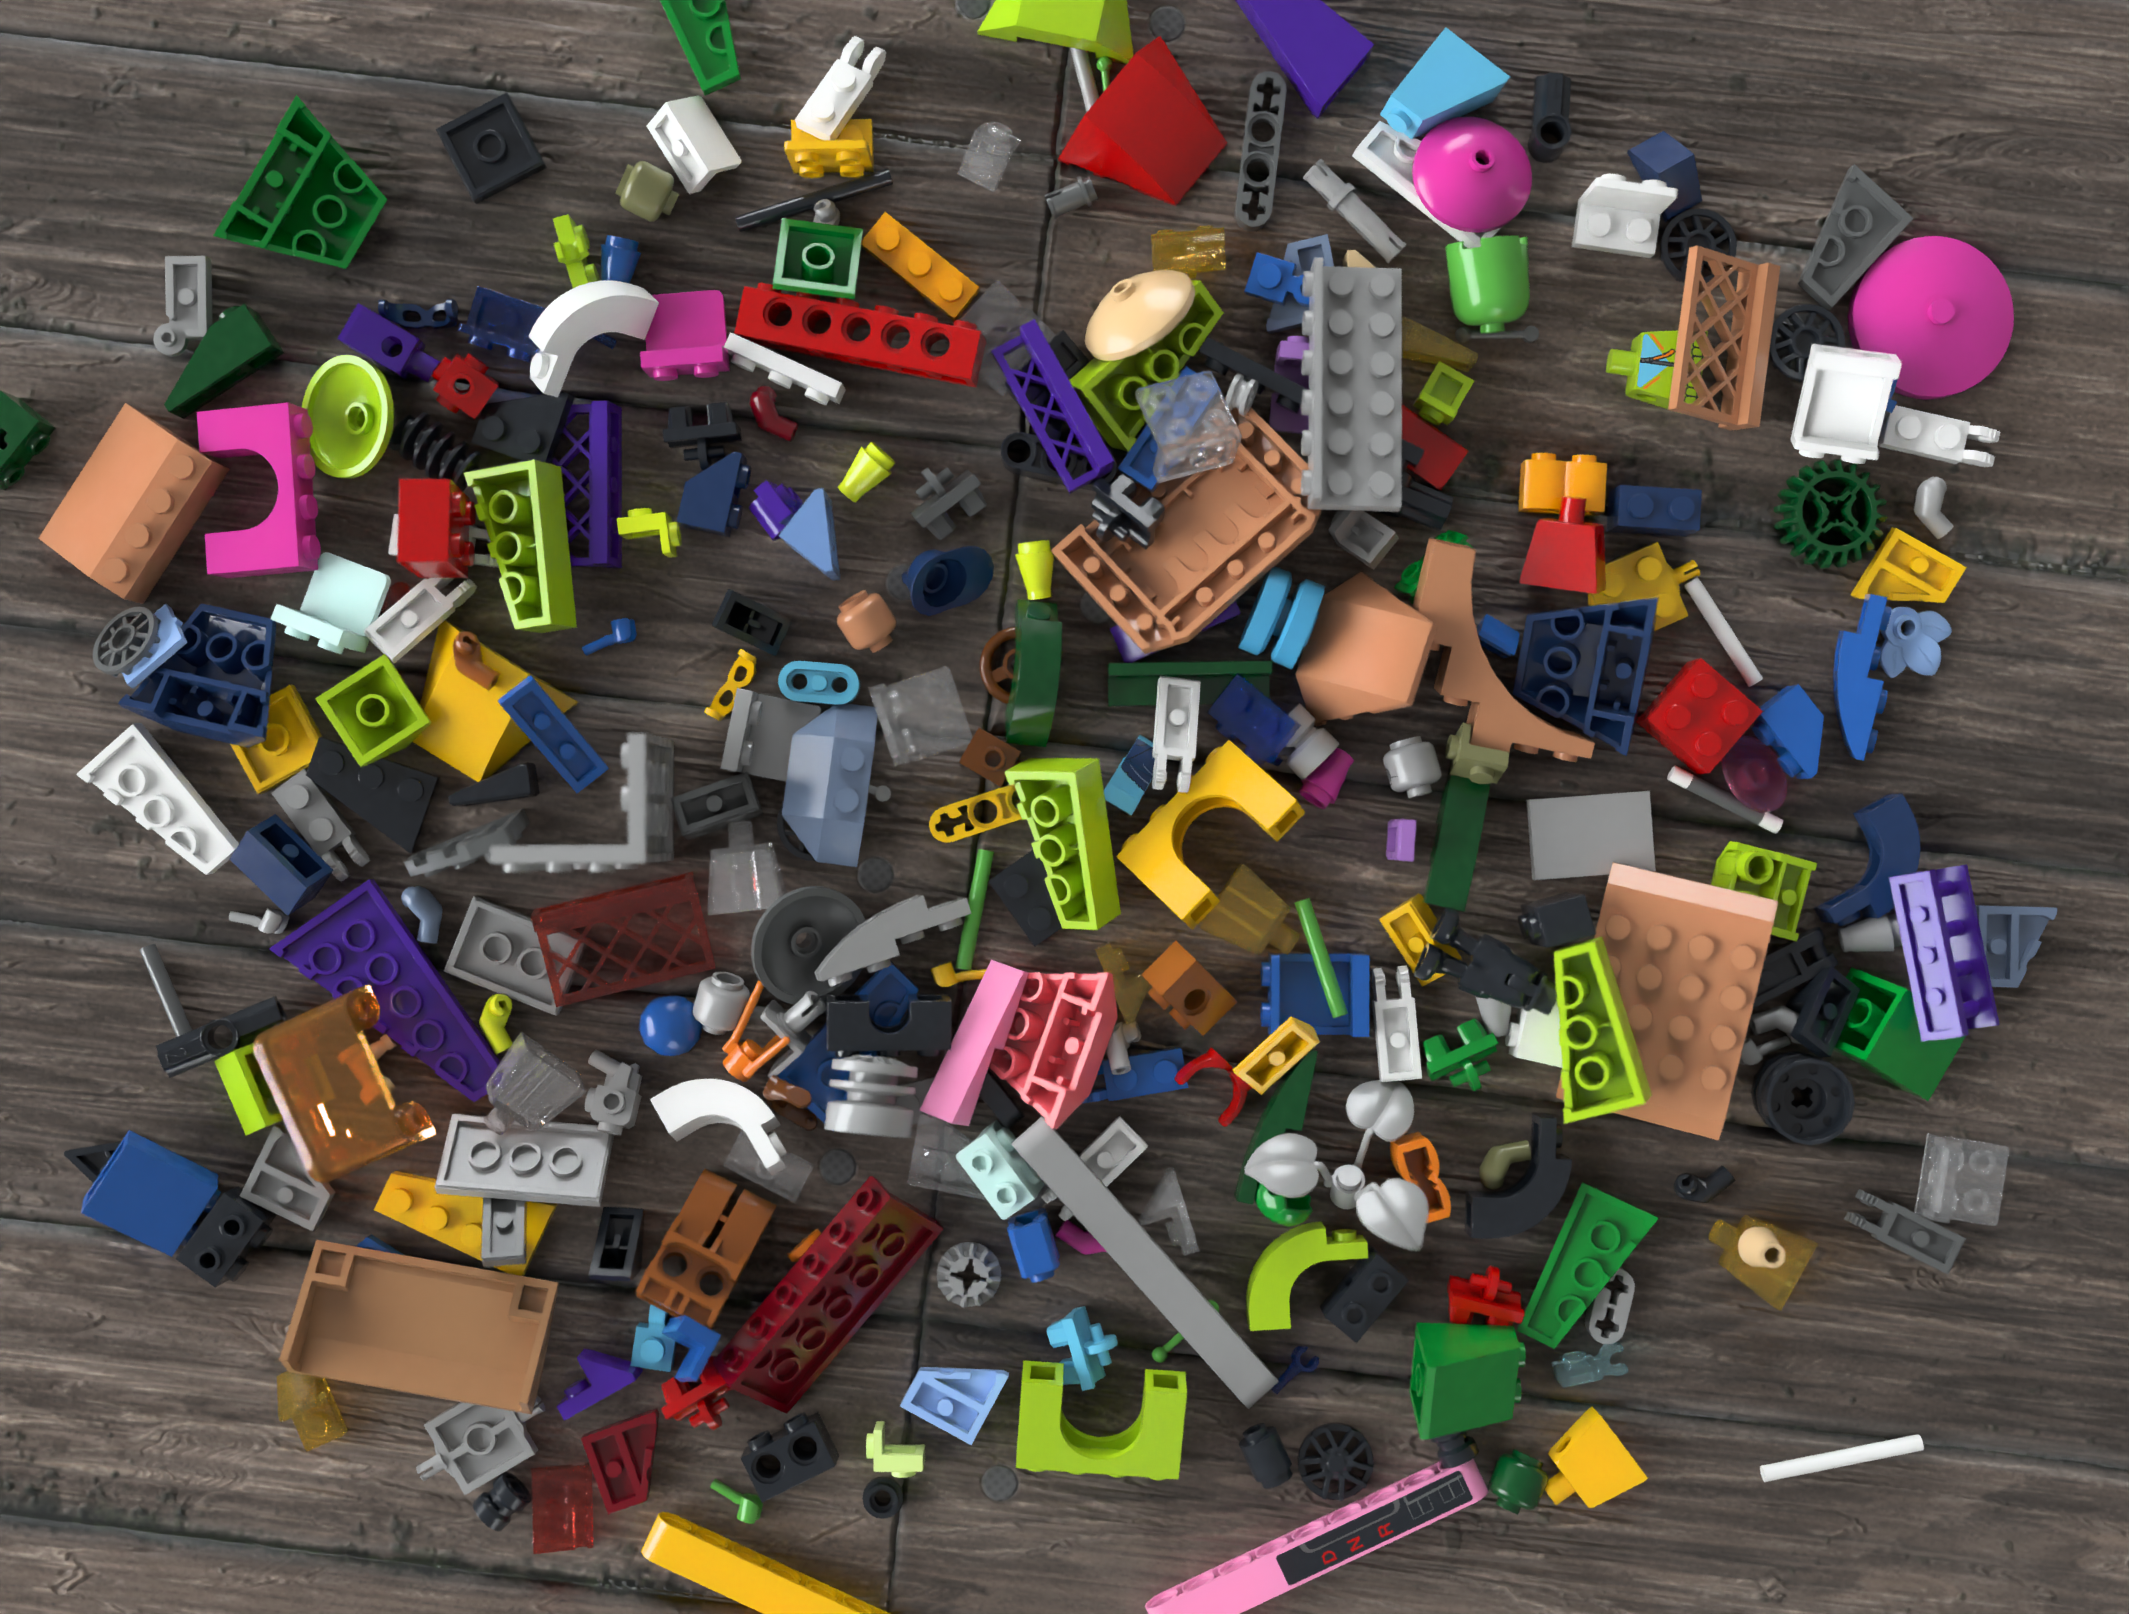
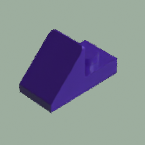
M584 1349L577 1356V1360L590 1383H588L586 1378H583L564 1390L566 1396L556 1407L565 1421L636 1381L643 1370L640 1367L630 1366L631 1361L591 1349Z

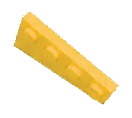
M399 1171L391 1173L374 1208L375 1211L482 1261L483 1197L437 1194L434 1188L436 1183L434 1178ZM527 1201L526 1264L493 1267L508 1274L524 1276L558 1203Z

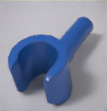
M628 618L611 621L613 634L606 635L583 646L584 654L587 656L613 644L634 641L637 635L635 621Z

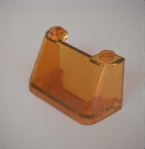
M370 984L352 990L260 1033L254 1041L253 1050L257 1062L310 1177L317 1182H331L437 1134L428 1113L420 1104L406 1102L396 1106L363 1033L364 1030L377 1024L380 1018L379 1004Z

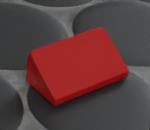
M1402 405V439L1425 450L1417 467L1414 468L1408 465L1407 468L1435 488L1442 490L1468 453V450Z

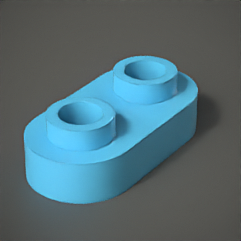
M793 661L783 667L778 678V685L783 695L797 702L844 705L851 703L860 691V679L857 673L843 664ZM797 675H805L807 678L806 687L800 690L796 689L793 685L794 678ZM838 678H844L848 683L847 689L842 693L835 692L833 688V683Z

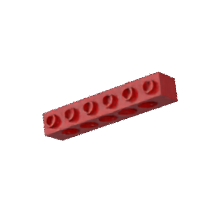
M758 283L757 288L744 286L734 334L755 344L782 351L974 388L977 387L987 340L983 333L977 330L978 326L973 323L955 320L952 326L938 323L937 317L924 313H914V318L898 315V310L887 306L876 305L874 310L859 308L860 304L858 302L845 298H836L835 303L821 301V296L817 294L797 292L796 296L781 293L782 290L773 289V285ZM784 310L792 311L791 320L786 325H775L776 317L780 312ZM831 318L830 328L822 334L814 333V326L819 319ZM861 325H869L871 328L869 336L863 341H854L853 333L855 329ZM902 332L910 334L909 343L901 349L892 348V340L897 334ZM939 340L950 342L949 349L944 355L939 357L931 355V347L935 342Z

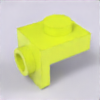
M639 508L627 511L628 517L617 518L618 533L626 540L660 535L662 553L668 558L677 557L676 546L682 545L679 524L672 522V517L666 512L652 514L651 508Z

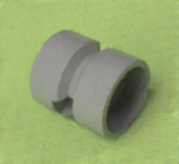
M1299 703L1262 740L1277 756L1285 754L1287 756L1286 765L1303 780L1340 743L1325 728L1316 729L1314 727L1315 718Z

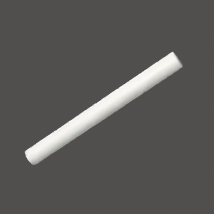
M1916 1434L1760 1466V1473L1763 1481L1768 1482L1923 1451L1924 1444L1921 1436Z

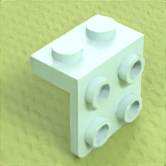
M325 552L319 557L318 570L313 573L300 611L276 604L271 620L286 625L284 633L306 641H309L310 635L319 638L317 646L326 650L342 654L343 649L348 648L365 653L370 640L365 636L364 631L378 619L391 584V579L384 573Z

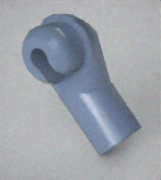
M411 886L406 888L402 893L401 901L405 907L409 908L420 919L417 941L436 944L443 913L442 905L424 887Z

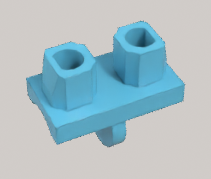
M1085 1306L1074 1308L1064 1318L1053 1322L1047 1328L1046 1332L1050 1345L1053 1348L1069 1345L1072 1355L1071 1358L1062 1359L1059 1362L1064 1363L1063 1385L1080 1384L1082 1391L1093 1389L1095 1382L1106 1376L1103 1366L1112 1363L1108 1350L1118 1345L1116 1335H1104L1100 1323L1091 1325Z

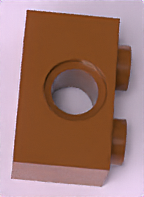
M1177 941L1142 974L1152 986L1147 993L1164 1010L1171 1005L1173 1009L1169 1014L1185 1030L1192 1025L1202 1036L1237 1003Z

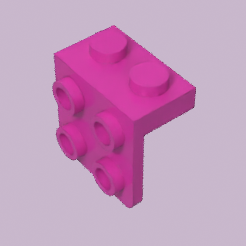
M707 290L652 295L659 304L645 337L646 351H640L641 368L649 377H653L657 381H670L678 379V375L694 374L695 377L708 378L718 376L719 372L730 371L729 353L724 348L727 341L724 296L720 291Z

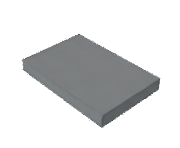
M1650 791L1526 800L1532 880L1609 875L1613 862L1656 871Z
M473 896L444 972L499 994H505L512 999L557 1016L560 1014L589 940L479 896Z

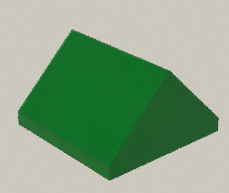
M782 218L773 289L855 299L863 229Z

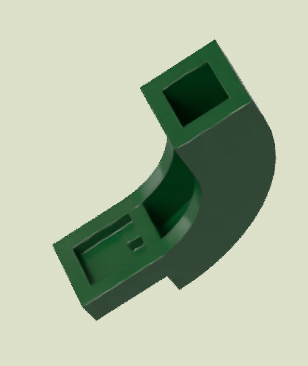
M1018 599L1015 607L1016 651L1014 674L1005 711L1006 743L1046 747L1058 693L1062 649V622H1058L1057 603Z

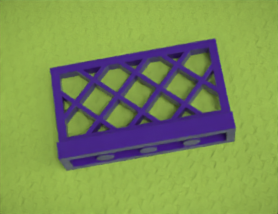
M607 400L592 401V404H572L563 433L575 445L561 460L554 456L552 461L555 465L561 467V472L574 484L573 488L564 496L566 517L575 525L568 532V542L570 544L580 532L589 540L588 558H576L569 551L571 567L622 568V536L619 535L617 518H622V408ZM589 414V430L578 440L566 427L577 415ZM582 452L589 459V470L578 480L566 467ZM582 492L589 499V511L578 520L566 507Z

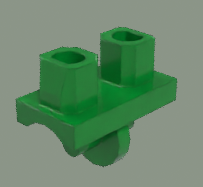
M1474 1018L1457 1027L1456 1031L1464 1045L1460 1048L1450 1051L1442 1034L1423 1042V1050L1427 1061L1426 1073L1431 1082L1462 1069V1071L1449 1076L1453 1087L1468 1082L1473 1091L1482 1088L1478 1077L1490 1072V1066L1486 1060L1476 1065H1472V1063L1497 1053L1496 1046L1499 1043L1494 1033L1487 1035L1483 1026Z

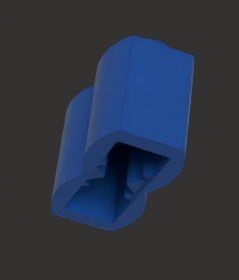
M1040 1208L1010 1218L1008 1220L1007 1232L1021 1277H1030L1031 1282H1039L1054 1276V1270L1060 1266V1255L1046 1209Z

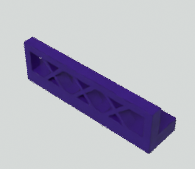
M1033 319L1021 325L1019 336L991 350V354L1070 494L1112 472L1114 459L1036 320ZM1024 346L1031 358L1028 372L1025 373L1011 369L1004 356ZM1034 367H1036L1041 377L1032 375ZM1016 378L1025 380L1023 389ZM1030 382L1048 388L1051 396L1047 408L1031 404L1027 399L1026 394ZM1054 401L1057 404L1060 412L1052 410ZM1036 413L1045 415L1042 424ZM1049 417L1067 422L1071 429L1067 443L1049 438L1046 433ZM1074 437L1080 447L1071 445ZM1055 448L1064 450L1062 459ZM1069 452L1085 456L1093 470L1073 480L1065 467Z

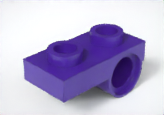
M766 480L754 489L758 498L750 504L748 509L770 538L776 541L781 538L779 534L804 503L791 487L787 489L782 483L777 485Z

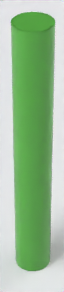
M978 849L968 899L972 914L965 916L955 965L959 969L971 970L994 856L993 851Z
M1306 898L1294 902L1332 1017L1337 1018L1346 1015L1348 1011L1311 900Z

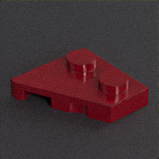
M658 1408L585 1433L581 1437L608 1515L643 1503L649 1498L659 1420Z

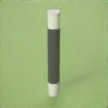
M1675 765L1668 774L1667 780L1774 834L1778 833L1782 827L1783 819Z

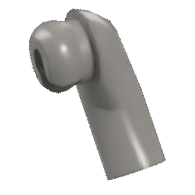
M1133 1020L1125 1024L1123 1022L1115 1024L1106 1051L1113 1075L1125 1074L1131 1070L1127 1049L1130 1047V1043L1138 1042L1141 1039L1139 1025Z

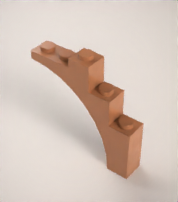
M1429 538L1412 608L1438 626L1430 650L1439 651L1440 645H1444L1434 689L1440 695H1444V702L1453 705L1467 706L1468 701H1472L1466 722L1471 724L1469 744L1510 752L1511 744L1515 743L1514 749L1526 753L1538 754V750L1541 748L1554 751L1553 757L1565 761L1577 762L1578 756L1591 759L1595 745L1586 735L1557 727L1529 712L1511 696L1494 674L1481 647L1473 617L1471 580L1476 550L1467 545Z

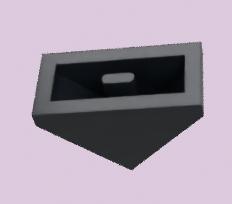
M728 589L711 626L776 656L792 619Z
M603 1207L589 1271L590 1279L631 1282L641 1271L644 1209Z

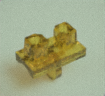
M1212 225L1199 226L1196 230L1174 232L1172 229L1158 230L1156 234H1151L1153 271H1179L1187 274L1190 279H1196L1199 272L1226 270L1224 227L1214 228Z

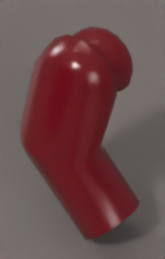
M766 385L758 387L751 394L749 403L757 425L762 430L792 442L799 424L778 415L775 406L777 394L773 388Z

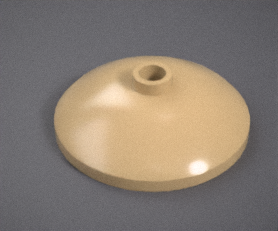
M1158 270L1138 274L1117 283L1102 299L1088 323L1085 345L1091 355L1102 361L1119 360L1141 352L1162 339L1189 311L1195 297V287L1186 274L1179 271Z

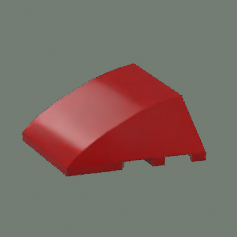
M1159 36L1135 53L1086 112L1060 154L1058 161L1067 165L1079 166L1092 171L1093 175L1101 178H1110L1128 185L1132 190L1177 206L1226 147L1227 141L1162 37Z

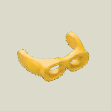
M742 649L738 652L739 657L728 674L727 682L719 689L711 706L706 707L704 713L718 721L732 713L737 688L748 686L756 674L757 658ZM743 666L747 669V675L743 681L737 682L734 679L738 668ZM730 690L733 693V699L728 706H723L720 700L724 693Z

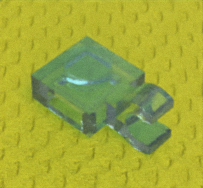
M1619 1342L1604 1344L1595 1357L1591 1354L1586 1355V1352L1583 1351L1566 1353L1562 1355V1360L1551 1362L1554 1377L1565 1388L1603 1380L1605 1375H1624L1628 1372V1367L1624 1363L1610 1364L1611 1355L1624 1351V1347Z

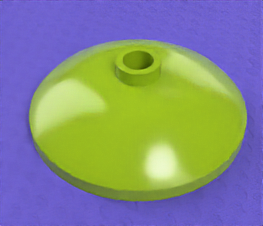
M340 355L325 362L309 382L302 403V408L308 409V415L313 425V433L310 437V455L313 457L315 465L324 473L338 478H356L371 470L381 459L389 445L394 428L395 414L392 394L387 380L380 369L365 358L354 355Z

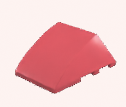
M1029 973L1004 1049H994L989 1068L1001 1080H1006L1021 1095L1020 1098L1026 1104L1032 1105L1045 1118L1044 1121L1052 1129H1058L1091 1094L1118 1018L1113 974Z

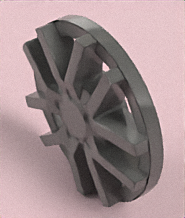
M140 606L126 609L116 615L103 628L95 642L93 649L95 666L102 672L116 678L122 672L126 675L131 674L133 666L143 657L150 658L153 655L149 650L153 643L160 642L157 632L158 624L161 620L149 609Z

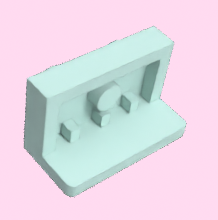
M996 1120L987 1126L973 1142L956 1154V1159L1000 1218L1005 1220L1033 1201L1045 1184L1011 1144L1016 1140L1013 1133L1006 1127L1002 1128Z

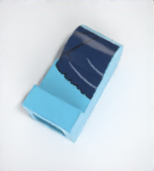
M1139 735L1104 789L1105 801L1132 816L1153 778L1155 758H1152V741Z

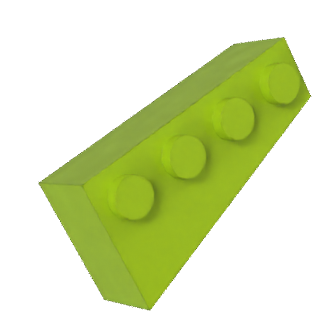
M1602 936L1562 947L1554 952L1557 1007H1559L1560 1029L1558 1031L1562 1055L1561 1080L1562 1088L1564 1089V1124L1646 1104L1652 1093Z

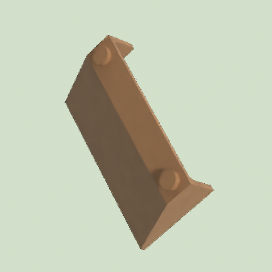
M316 1240L279 1361L288 1372L532 1415L542 1378L559 1283Z

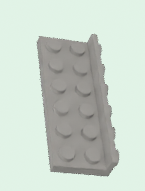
M1314 258L1310 271H1304L1302 283L1303 296H1309V310H1304L1302 318V335L1309 336V350H1303L1302 375H1309V390H1303L1301 411L1302 415H1309L1308 430L1302 431L1301 454L1308 455V470H1303L1301 475V495L1308 496V509L1399 512L1402 507V269L1323 266V258Z

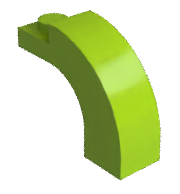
M1321 1221L1292 1228L1276 1238L1259 1256L1248 1281L1246 1316L1250 1331L1291 1329L1290 1293L1297 1277L1306 1268L1322 1261L1368 1258V1242L1363 1235H1357L1356 1230L1340 1229L1332 1231V1237H1326V1228Z

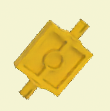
M1653 542L1606 563L1605 591L1597 594L1588 593V606L1659 597L1655 625L1656 631L1688 617L1680 596L1679 584L1700 576V570L1693 569L1698 567L1694 560L1672 569L1667 564L1659 543Z

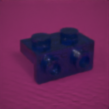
M477 286L467 324L460 323L458 331L470 335L468 339L470 344L492 350L493 344L496 343L508 347L507 356L530 363L532 355L534 356L536 353H539L540 348L529 338V334L537 319L546 308Z
M1239 674L1234 677L1208 711L1218 721L1214 727L1231 741H1234L1236 738L1241 740L1247 746L1243 752L1261 766L1265 762L1279 766L1283 759L1278 754L1301 726V724Z

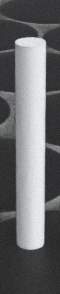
M1696 577L1686 583L1684 587L1747 685L1750 687L1761 681L1763 677L1700 579Z

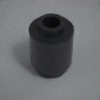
M1259 1423L1243 1432L1244 1438L1240 1441L1239 1447L1255 1480L1261 1482L1265 1489L1277 1487L1288 1481L1293 1475L1290 1469L1292 1462L1274 1426L1266 1427L1264 1423Z

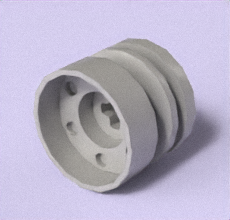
M865 1055L832 1059L831 1069L850 1071L849 1081L830 1079L829 1083L831 1087L847 1091V1099L827 1102L824 1129L911 1138L914 1111L896 1105V1099L898 1096L916 1094V1088L898 1086L899 1076L918 1078V1067H911L893 1058Z

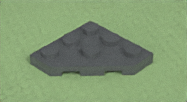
M524 808L412 854L404 861L405 866L411 877L424 873L427 878L446 870L448 866L454 865L455 869L465 867L479 860L478 857L483 855L486 861H490V846H514L517 844L516 840L523 837L522 831L530 824Z

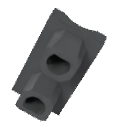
M927 467L921 472L927 483L915 492L922 501L935 492V494L910 513L922 528L927 527L929 531L941 540L957 527L945 511L958 502L970 517L983 509L987 504L978 488L981 485L980 481L968 469L943 487L945 483L954 477L949 468L946 467L934 476Z

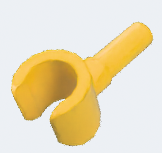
M952 962L933 967L931 972L938 986L949 987L958 982L981 980L987 969L955 973Z

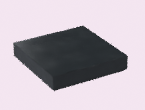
M507 92L436 129L475 204L547 168Z

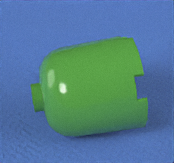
M1518 235L1480 238L1481 247L1475 248L1464 247V241L1448 244L1445 246L1451 305L1454 315L1460 322L1468 326H1480V334L1504 332L1505 323L1518 320L1525 314L1529 306L1528 237L1519 238Z

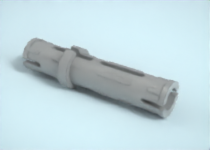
M1322 159L1318 160L1316 165H1313L1304 175L1303 179L1314 187L1328 202L1326 206L1331 211L1336 210L1387 263L1392 261L1407 245L1353 192L1355 187L1350 182L1345 184Z

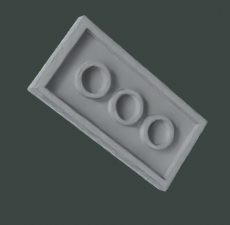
M452 1114L434 1188L437 1194L601 1207L614 1135L598 1131V1125Z

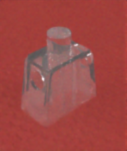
M751 821L727 823L730 847L711 850L708 916L767 909L774 901L787 893L773 844L763 843L754 845Z
M521 1032L487 1081L486 1089L489 1101L494 1108L484 1118V1122L498 1135H503L515 1121L530 1131H538L586 1092L580 1072Z

